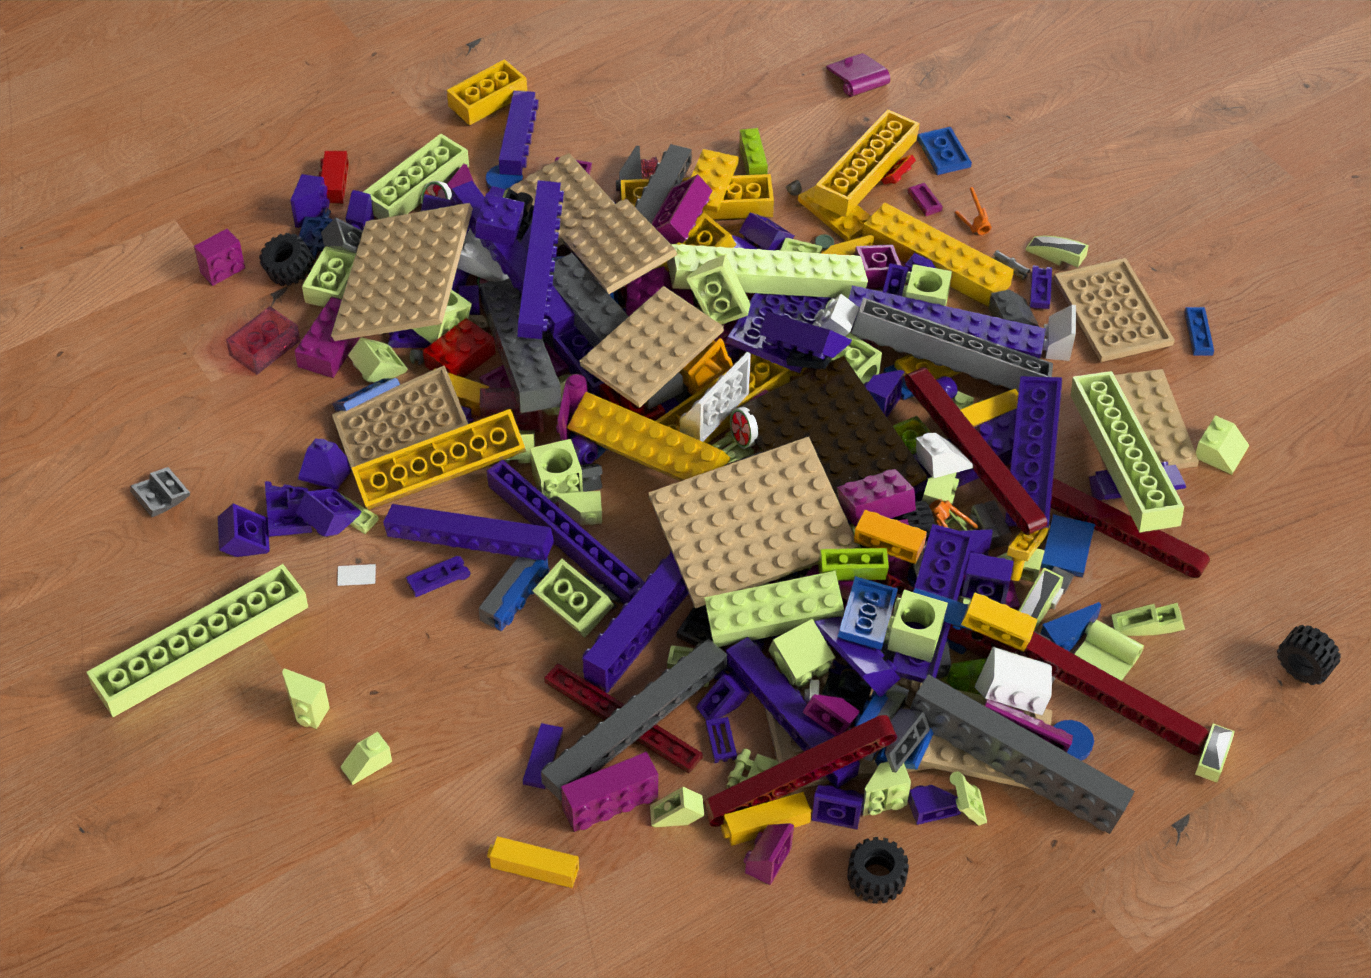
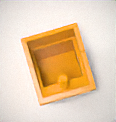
M721 338L717 342L713 340L679 371L683 376V383L688 386L690 394L694 395L733 367L723 340Z

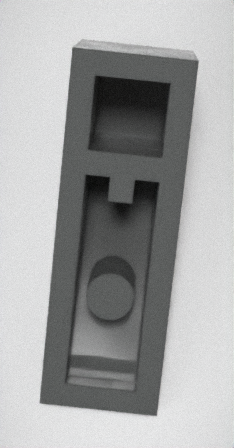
M635 146L619 172V180H616V191H620V199L621 180L642 179L640 146Z
M900 709L892 718L891 723L897 739L894 743L886 746L885 752L892 772L896 773L929 732L930 727L924 711Z

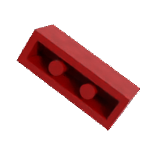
M325 151L324 158L320 160L322 171H319L318 176L324 177V183L327 186L326 195L329 202L344 203L349 168L347 151Z

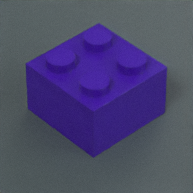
M486 193L476 221L475 237L514 246L523 219L524 202Z
M970 553L962 597L972 599L974 593H977L998 603L1005 604L1014 561L984 554Z

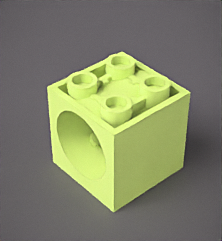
M913 264L912 271L907 273L906 283L908 285H904L902 296L946 306L952 271Z
M451 289L442 324L414 328L412 330L430 343H433L462 320L468 319L472 304Z
M849 333L845 337L852 339L851 344L832 358L831 361L844 356L864 384L866 381L869 382L873 375L879 374L882 352Z
M571 439L530 448L532 475L537 490L554 504L559 502L558 493L583 492L582 469Z
M904 590L902 597H897L894 613L888 623V631L885 640L889 641L887 649L931 662L943 626L948 603ZM918 622L924 625L926 628L913 629L908 627L905 623Z
M813 619L773 639L768 650L781 673L787 677L789 684L792 687L797 686L798 688L810 682L809 679L816 675L819 678L828 673V669L832 667L831 664L835 659Z

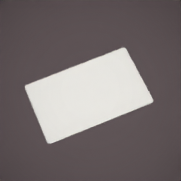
M376 565L338 566L337 585L375 584Z

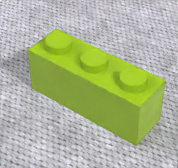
M758 128L740 130L739 147L746 175L767 174L768 164Z
M887 548L821 549L818 559L819 574L835 571L838 581L854 580L855 576L866 580H885L889 569Z

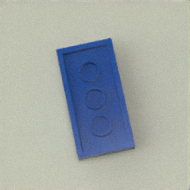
M855 576L837 637L881 650L898 589Z

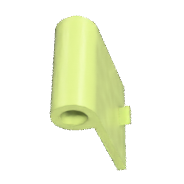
M1096 620L1094 623L1090 622L1085 630L1087 634L1086 640L1076 651L1075 655L1122 681L1138 660L1144 645Z

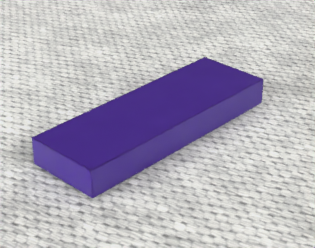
M541 723L523 777V785L542 789L546 788L542 784L541 771L546 764L554 762L563 734V727Z

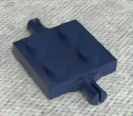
M326 208L323 209L321 217H305L298 236L302 238L312 253L314 260L318 251H323L325 248L321 232L333 220L329 218L331 210L328 208L327 211Z

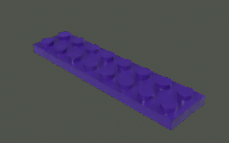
M1020 376L1010 472L1042 510L1047 519V527L1045 528H1049L1062 377ZM1006 512L1005 523L1008 526L1018 527Z
M932 524L914 590L917 588L957 601L975 535ZM918 622L905 623L908 627L913 629L926 628L924 625ZM943 622L931 662L896 652L893 664L897 667L895 673L899 677L920 683L925 681L928 674L936 678L951 623Z

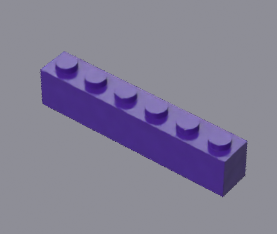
M515 90L513 92L499 156L500 174L522 175L523 168L527 167L526 156H529V145L532 143L531 133H534V122H536L537 116L535 110L539 108V99H536L535 92Z

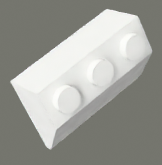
M993 647L975 688L986 699L1043 715L1052 696V666Z

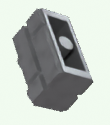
M993 500L985 502V504L974 505L969 519L978 525L976 530H992L993 532L989 550L1007 546L1010 543L1012 533L1005 523V519L996 501Z

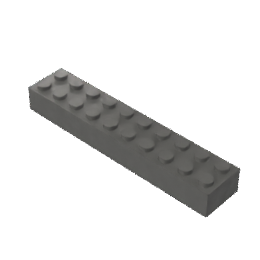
M572 253L555 261L554 273L550 272V275H553V286L575 313L574 326L593 347H596L629 316ZM678 372L645 402L644 406L650 410L683 393V376Z
M510 278L503 281H488L480 284L481 304L520 412L561 407V386L543 340L517 337L522 298L520 291L513 287Z
M864 297L851 332L860 339L872 340L877 345H886L892 347L897 352L910 353L917 359L924 358L930 360L935 365H944L950 367L955 372H964L975 379L982 378L989 381L992 385H1002L1008 387L1009 390L1016 389L1017 392H1019L1020 376L1052 377L1053 363Z
M929 674L916 693L910 710L924 711L928 725L934 733L933 735L943 738L954 747L964 750L975 759L992 766L994 770L1004 773L1015 782L1025 785L1036 794L1046 797L1057 806L1067 809L1078 818L1088 821L1099 830L1105 831L1108 834L1116 826L1135 792Z

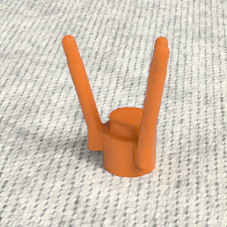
M970 187L979 215L974 218V223L972 224L959 211L956 210L955 214L970 227L972 233L977 232L979 235H985L992 227L985 208L981 209L974 188Z
M938 499L929 505L933 518L939 526L948 528L944 520L950 516V509L969 525L978 528L976 523L952 506L949 500L943 502L942 499Z

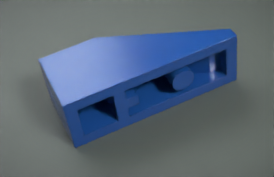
M1100 602L1044 623L1040 634L1049 638L1051 642L1070 651L1085 634L1088 624L1090 622L1094 623L1097 620L1101 609Z

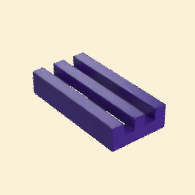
M728 717L706 720V729L714 763H719V760L726 762L730 758H732V761L736 760L737 753ZM720 724H724L730 748L728 753H726ZM713 725L716 728L721 754H718L712 729Z

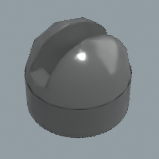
M795 180L785 187L788 193L793 196L799 195L802 191L799 180Z
M412 349L410 351V361L415 364L416 360L418 365L424 362L423 351Z

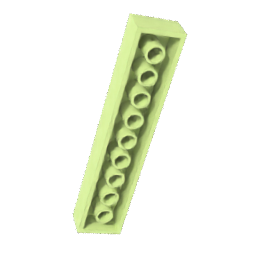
M672 244L677 255L667 261L672 288L691 289L686 279L687 276L708 260L725 254L745 293L837 298L842 294L848 299L852 285L866 288L868 283L861 256Z
M1113 372L1073 377L1070 396L1139 532L1181 526L1184 506Z
M282 564L87 671L91 686L112 717H115L309 608L306 594Z

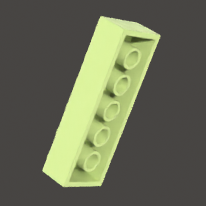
M439 134L364 191V193L371 194L373 215L378 219L411 212L421 204V195L427 183L440 181L447 184L463 164H467L469 167L468 150L443 134Z
M835 571L704 597L713 642L718 647L737 644L746 637L752 641L782 635L811 619L815 622L839 616L843 618L845 612Z

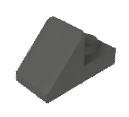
M597 463L581 465L583 492L601 489L600 475L603 474L601 465Z

